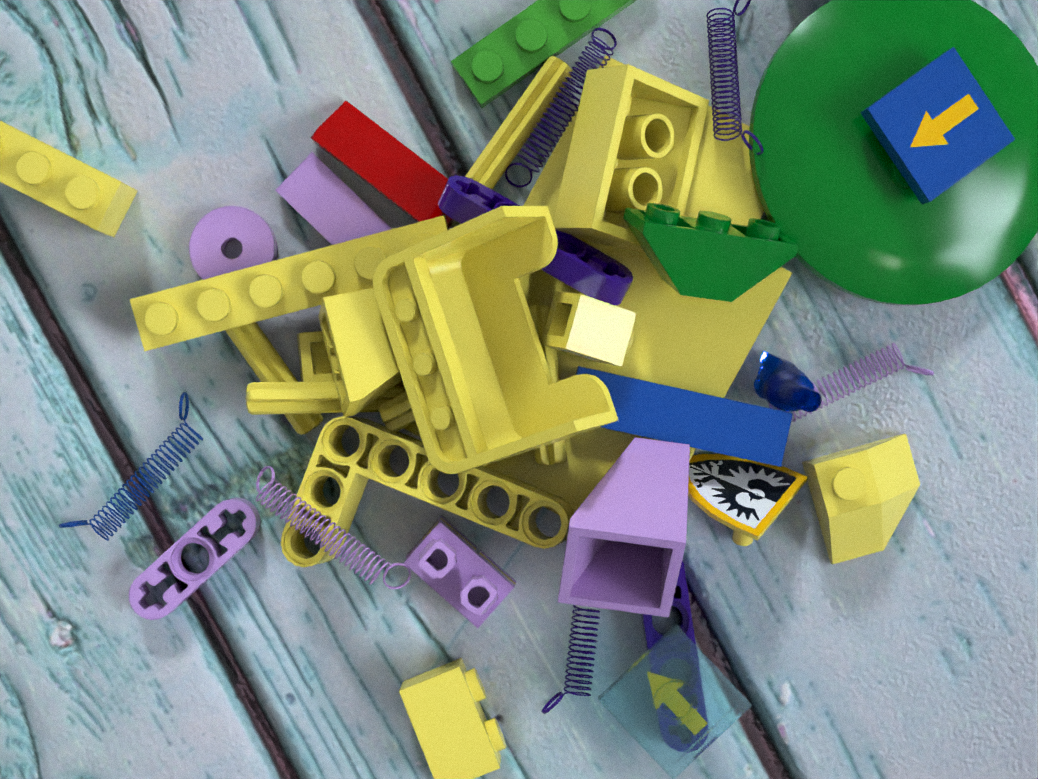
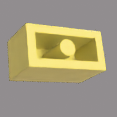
M462 658L402 682L399 693L434 779H475L500 769L501 755L499 751L506 749V743L496 718L486 720L479 701L487 697L475 668L467 671Z

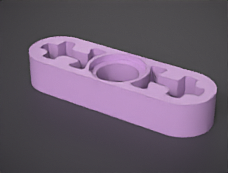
M231 498L220 502L133 581L129 590V602L135 613L142 618L156 620L165 617L177 609L257 535L261 519L255 505L243 498ZM226 510L231 514L242 511L247 517L242 522L246 532L242 535L240 532L235 531L223 538L219 544L226 547L227 552L222 554L218 543L202 531L205 527H208L210 534L213 535L226 525L227 518L224 516ZM190 543L202 545L209 553V565L202 573H192L182 564V551ZM167 562L169 564L171 572L164 569L163 567ZM173 573L177 579L188 584V587L183 590L180 581L167 589L162 596L167 603L165 606L160 602L149 605L145 600L150 593L146 586L147 582L155 586Z

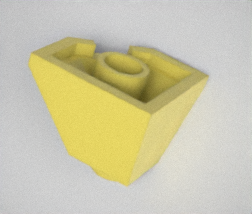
M906 434L896 435L802 462L805 475L808 476L807 482L828 557L832 565L883 551L920 486Z

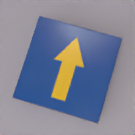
M954 47L942 53L860 112L921 204L931 202L1015 140Z

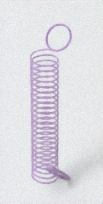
M892 343L895 354L889 345L886 348L892 361L897 366V370L893 369L888 354L884 348H881L882 355L891 368V373L887 371L884 359L879 351L876 350V356L886 371V375L882 373L874 354L871 353L870 356L881 374V378L876 375L875 368L868 356H865L866 363L875 376V381L871 378L865 362L860 358V364L870 379V383L865 380L864 373L857 361L854 364L865 386L860 383L852 364H849V368L858 382L859 388L855 386L846 366L843 368L853 385L854 391L849 388L843 372L838 369L841 379L848 388V394L844 391L842 383L834 371L833 376L842 390L843 396L838 393L830 374L827 376L837 393L838 399L833 396L828 382L822 377L824 385L832 396V401L827 398V394L819 379H817V384L826 398L827 404L822 401L821 395L813 382L811 384L821 401V407L817 404L808 385H806V388L816 405V409L811 406L803 387H801V392L809 404L811 412L806 409L797 390L795 392L804 407L805 414L801 412L792 392L790 396L799 410L800 417L794 412L793 406L786 395L785 400L794 414V420L792 419V421L795 422L796 417L801 419V414L806 417L807 412L812 414V409L814 411H817L818 407L822 409L823 404L828 406V401L833 403L834 399L839 400V396L841 398H844L845 394L849 396L850 391L855 393V389L865 388L866 384L871 385L877 379L881 380L882 376L892 375L893 371L897 372L898 369H903L904 366H907V371L933 376L934 372L904 364L899 349L895 343ZM894 346L896 347V349H897V351H898L900 357L898 356L897 352L895 351ZM889 349H890V351L892 352V354H893V356H894V358H895V361H894L892 355L890 354ZM896 356L898 357L899 361L902 363V367L898 366V362H897ZM779 398L785 412H788L783 400ZM774 400V404H775L777 410H780V411H781V409H780V407L778 406L776 400Z
M266 466L260 471L256 481V489L259 492L256 502L261 499V505L267 502L265 508L271 507L270 512L277 509L275 516L282 512L280 519L287 516L285 523L292 519L290 527L297 523L295 530L302 526L300 534L308 528L305 538L313 532L310 541L318 535L314 543L315 545L322 540L328 528L334 524V528L326 535L319 548H322L328 542L336 528H339V531L329 541L324 552H327L332 547L338 535L344 531L343 537L333 546L329 555L334 554L345 536L349 535V538L338 550L334 559H337L342 554L348 542L354 538L353 544L344 552L339 563L345 560L357 542H359L357 549L348 557L344 566H347L352 561L360 547L364 546V548L353 561L349 570L355 567L362 554L369 549L367 556L359 563L354 572L356 574L362 568L368 556L374 553L371 561L360 573L359 577H362L372 561L379 557L364 581L369 579L377 565L384 560L382 567L372 577L369 585L376 580L382 568L387 564L389 565L383 574L385 586L389 589H400L409 582L411 571L407 565L403 563L390 565V562L385 563V559L382 558L380 560V555L375 556V551L370 552L371 550L368 547L365 549V544H361L359 540L356 541L355 537H351L350 533L346 534V531L344 529L341 530L340 526H336L335 522L331 523V519H326L325 515L321 516V512H316V508H312L306 501H302L301 497H297L296 494H292L291 490H287V487H282L281 483H277V480L274 479L275 472L272 467ZM270 468L272 472L271 481L260 491V478L263 472ZM277 485H280V489L273 494ZM285 488V492L277 499L281 490ZM273 489L268 499L263 502L266 495ZM290 492V496L283 501L286 493ZM277 494L273 502L268 506L270 500ZM295 495V499L287 506L291 496ZM282 497L279 504L273 509L276 502ZM300 499L299 504L292 509L295 501ZM286 502L285 506L278 513L280 507ZM304 502V503H305L304 507L296 514V512H297V510L299 509L301 503ZM291 505L288 512L283 516L286 509ZM307 506H309V507H310V508H309V511L306 512V513L302 516V518L300 519V517H301V515L303 514L305 508H306ZM295 510L294 514L288 520L290 514ZM314 510V514L305 522L310 511ZM301 512L300 516H299V517L297 518V520L293 523L294 519H295V518L297 517V515ZM319 513V518L309 527L315 515ZM305 517V519H304L303 522L300 524V526L297 527V526L299 525L300 521ZM324 517V521L315 529L320 518ZM310 520V522H309V524L307 525V527L303 530L304 526H305V525L308 523V521ZM329 520V525L319 534L324 523ZM398 565L406 567L409 571V576L404 584L397 587L386 584L385 576L390 568Z

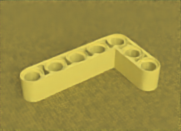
M341 416L333 418L325 424L320 432L297 493V497H301L302 501H306L312 508H316V512H321V516L325 515L326 519H331V523L335 522L336 526H340L341 530L344 529L347 534L368 479H371L531 546L543 549L554 547L567 540L570 518L575 513L570 502L562 497L485 466L457 473L459 478L458 488L453 495H447L439 488L438 475L440 471L430 463L421 440L399 431H389L386 426L361 417ZM350 426L357 431L360 439L359 447L352 455L348 454L342 446V436ZM397 446L405 449L409 457L408 468L401 476L392 470L389 462L390 454ZM329 477L337 481L341 491L340 498L334 505L327 502L323 493L324 483ZM494 486L501 487L509 496V509L503 516L492 513L487 505V494ZM300 499L295 501L292 509L299 504ZM304 502L301 503V505H300L299 509L297 510L296 514L304 507V505H305ZM307 506V507L305 508V510H304L303 514L301 515L300 519L302 518V516H303L306 512L309 511V508H310L309 506ZM544 506L551 507L560 516L561 527L554 537L544 535L537 527L536 517L539 510ZM295 510L290 514L288 520L294 514ZM314 510L310 511L305 522L314 514ZM300 512V513L297 515V517L294 519L293 523H294V522L297 520V518L300 516L301 512ZM319 513L315 515L309 527L319 518ZM305 517L300 521V523H299V525H298L297 527L300 526V524L303 522V520L305 519ZM324 517L320 518L315 529L324 521ZM291 519L286 523L282 533V553L295 566L309 567L325 563L334 559L347 536L344 537L334 554L329 555L333 546L343 537L344 531L338 535L332 547L327 552H324L329 541L338 533L339 528H336L328 542L315 555L305 546L304 538L308 528L300 534L302 526L298 530H295L297 523L290 527ZM309 520L308 523L304 526L303 530L307 527V525L309 524L310 520ZM329 520L324 523L319 534L329 525ZM332 524L328 528L321 542L326 537V535L334 528V524Z

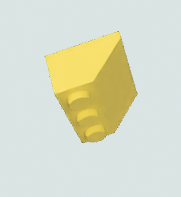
M629 64L587 70L554 213L553 225L555 230L592 243L645 253L623 219L625 209L646 210L648 203H658L674 207L681 211L680 216H684L709 100Z

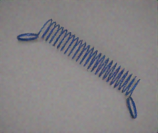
M186 392L181 394L179 401V418L184 420V423H180L181 428L176 427V432H172V436L167 437L168 441L164 440V445H159L160 450L156 449V454H151L152 458H147V462H143V467H139V471H135V475H131V480H127V484H123V488L118 489L119 493H114V497H111L110 501L106 502V506H102V510H98V514L93 516L94 519L89 520L90 523L87 522L88 520L59 524V528L91 525L98 535L109 541L107 534L113 536L114 534L111 530L118 531L113 524L121 528L122 525L119 521L126 523L121 515L127 519L130 518L121 507L132 515L134 512L129 506L138 510V507L126 496L122 495L120 490L125 491L128 497L140 506H142L141 501L125 490L124 486H128L137 497L144 502L146 501V498L130 486L128 481L133 482L136 488L147 497H150V494L133 481L132 477L137 478L150 492L154 493V490L144 480L139 478L136 473H140L152 486L158 488V485L142 473L140 468L145 469L153 479L162 484L161 479L148 470L144 464H148L153 471L166 480V476L155 466L151 465L149 460L154 461L166 474L170 475L171 473L156 461L153 455L157 456L172 471L175 470L174 467L159 456L157 451L162 452L175 466L178 467L179 464L165 453L161 446L165 447L180 462H183V460L168 448L165 442L170 443L178 453L187 458V455L171 443L169 438L174 439L189 454L191 451L177 440L173 433L179 435L186 444L195 449L194 445L180 435L177 430H182L193 442L199 445V442L183 429L182 425H184L203 441V438L189 427L185 421L189 411V398ZM184 395H185L186 407H185V415H184V418H183V416H182V404H183V398H184ZM116 494L120 495L129 506H127L123 501L118 499L116 497ZM112 499H116L121 507L113 503ZM107 503H111L120 514L110 508ZM116 506H117L120 510H122L127 516H125L122 512H120V511L116 508ZM103 508H108L112 515L104 511ZM99 512H103L110 521L101 516ZM113 512L120 516L123 519V521L120 518H118ZM107 515L113 518L118 524L112 521ZM95 516H99L103 523L96 520ZM104 520L111 524L115 528V530L112 527H110ZM91 521H95L100 528L92 524ZM99 523H100L102 526H104L107 530H109L110 533H108L106 530H104V529L99 525ZM95 528L102 532L107 538L102 536L98 531H96Z

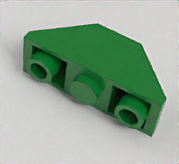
M648 203L646 210L625 209L623 219L659 276L683 296L732 302L794 258L799 246L780 233L782 228L780 225L762 219L750 218L748 225L744 226L731 224L732 219L730 217L710 211H699L697 218L680 216V210L658 203Z

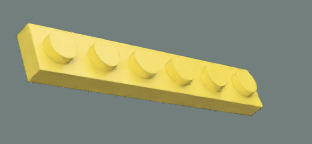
M445 215L129 299L144 352L321 305L323 297L373 288L374 272L383 259L449 230Z

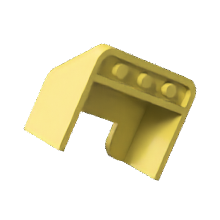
M500 206L383 259L374 272V294L426 455L430 463L442 473L457 474L619 421L607 386L596 376L579 374L553 383L519 280L523 276L546 267L555 257L558 239L547 206Z

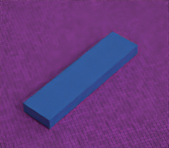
M578 366L576 375H594L603 381L609 390L619 421L601 426L602 428L666 442L689 444L692 448L778 467L782 466L793 413Z

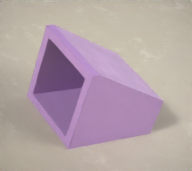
M636 437L632 440L570 518L558 603L669 618L686 546L689 444Z

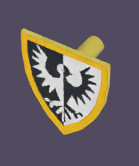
M724 454L693 455L689 461L688 496L708 516L733 530L732 540L735 544L748 546L752 544L753 539L757 541L807 482L808 476L784 466L778 467Z

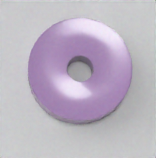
M224 206L207 213L197 223L190 238L189 253L197 274L202 279H207L277 260L278 246L272 228L258 214L244 207ZM232 240H239L242 244V253L235 259H229L225 253L227 244Z

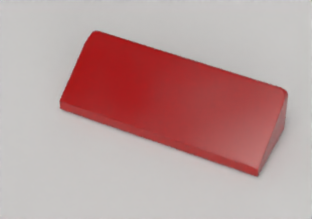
M345 101L310 137L316 145L416 222L445 215L449 228L455 221L443 213L438 205L448 178L348 101Z

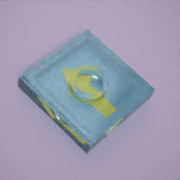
M677 624L668 630L598 696L599 702L672 779H675L752 706L745 696Z

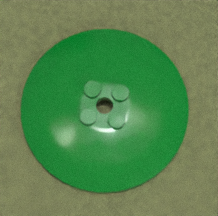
M831 0L801 21L774 52L763 72L751 110L749 131L758 138L764 149L761 155H757L761 150L756 141L749 135V144L752 146V151L749 149L752 176L759 200L768 220L782 227L780 233L799 245L795 257L817 277L845 293L875 303L923 305L960 297L980 288L1007 269L1026 249L1038 231V66L1022 41L993 13L972 0ZM954 47L1015 140L931 202L921 204L860 112L942 53Z

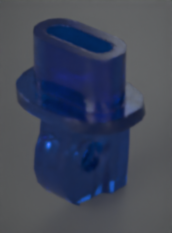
M763 351L760 358L761 366L757 378L754 380V388L757 395L783 411L794 412L803 410L813 412L817 410L821 405V395L814 391L813 383L806 374L790 361Z

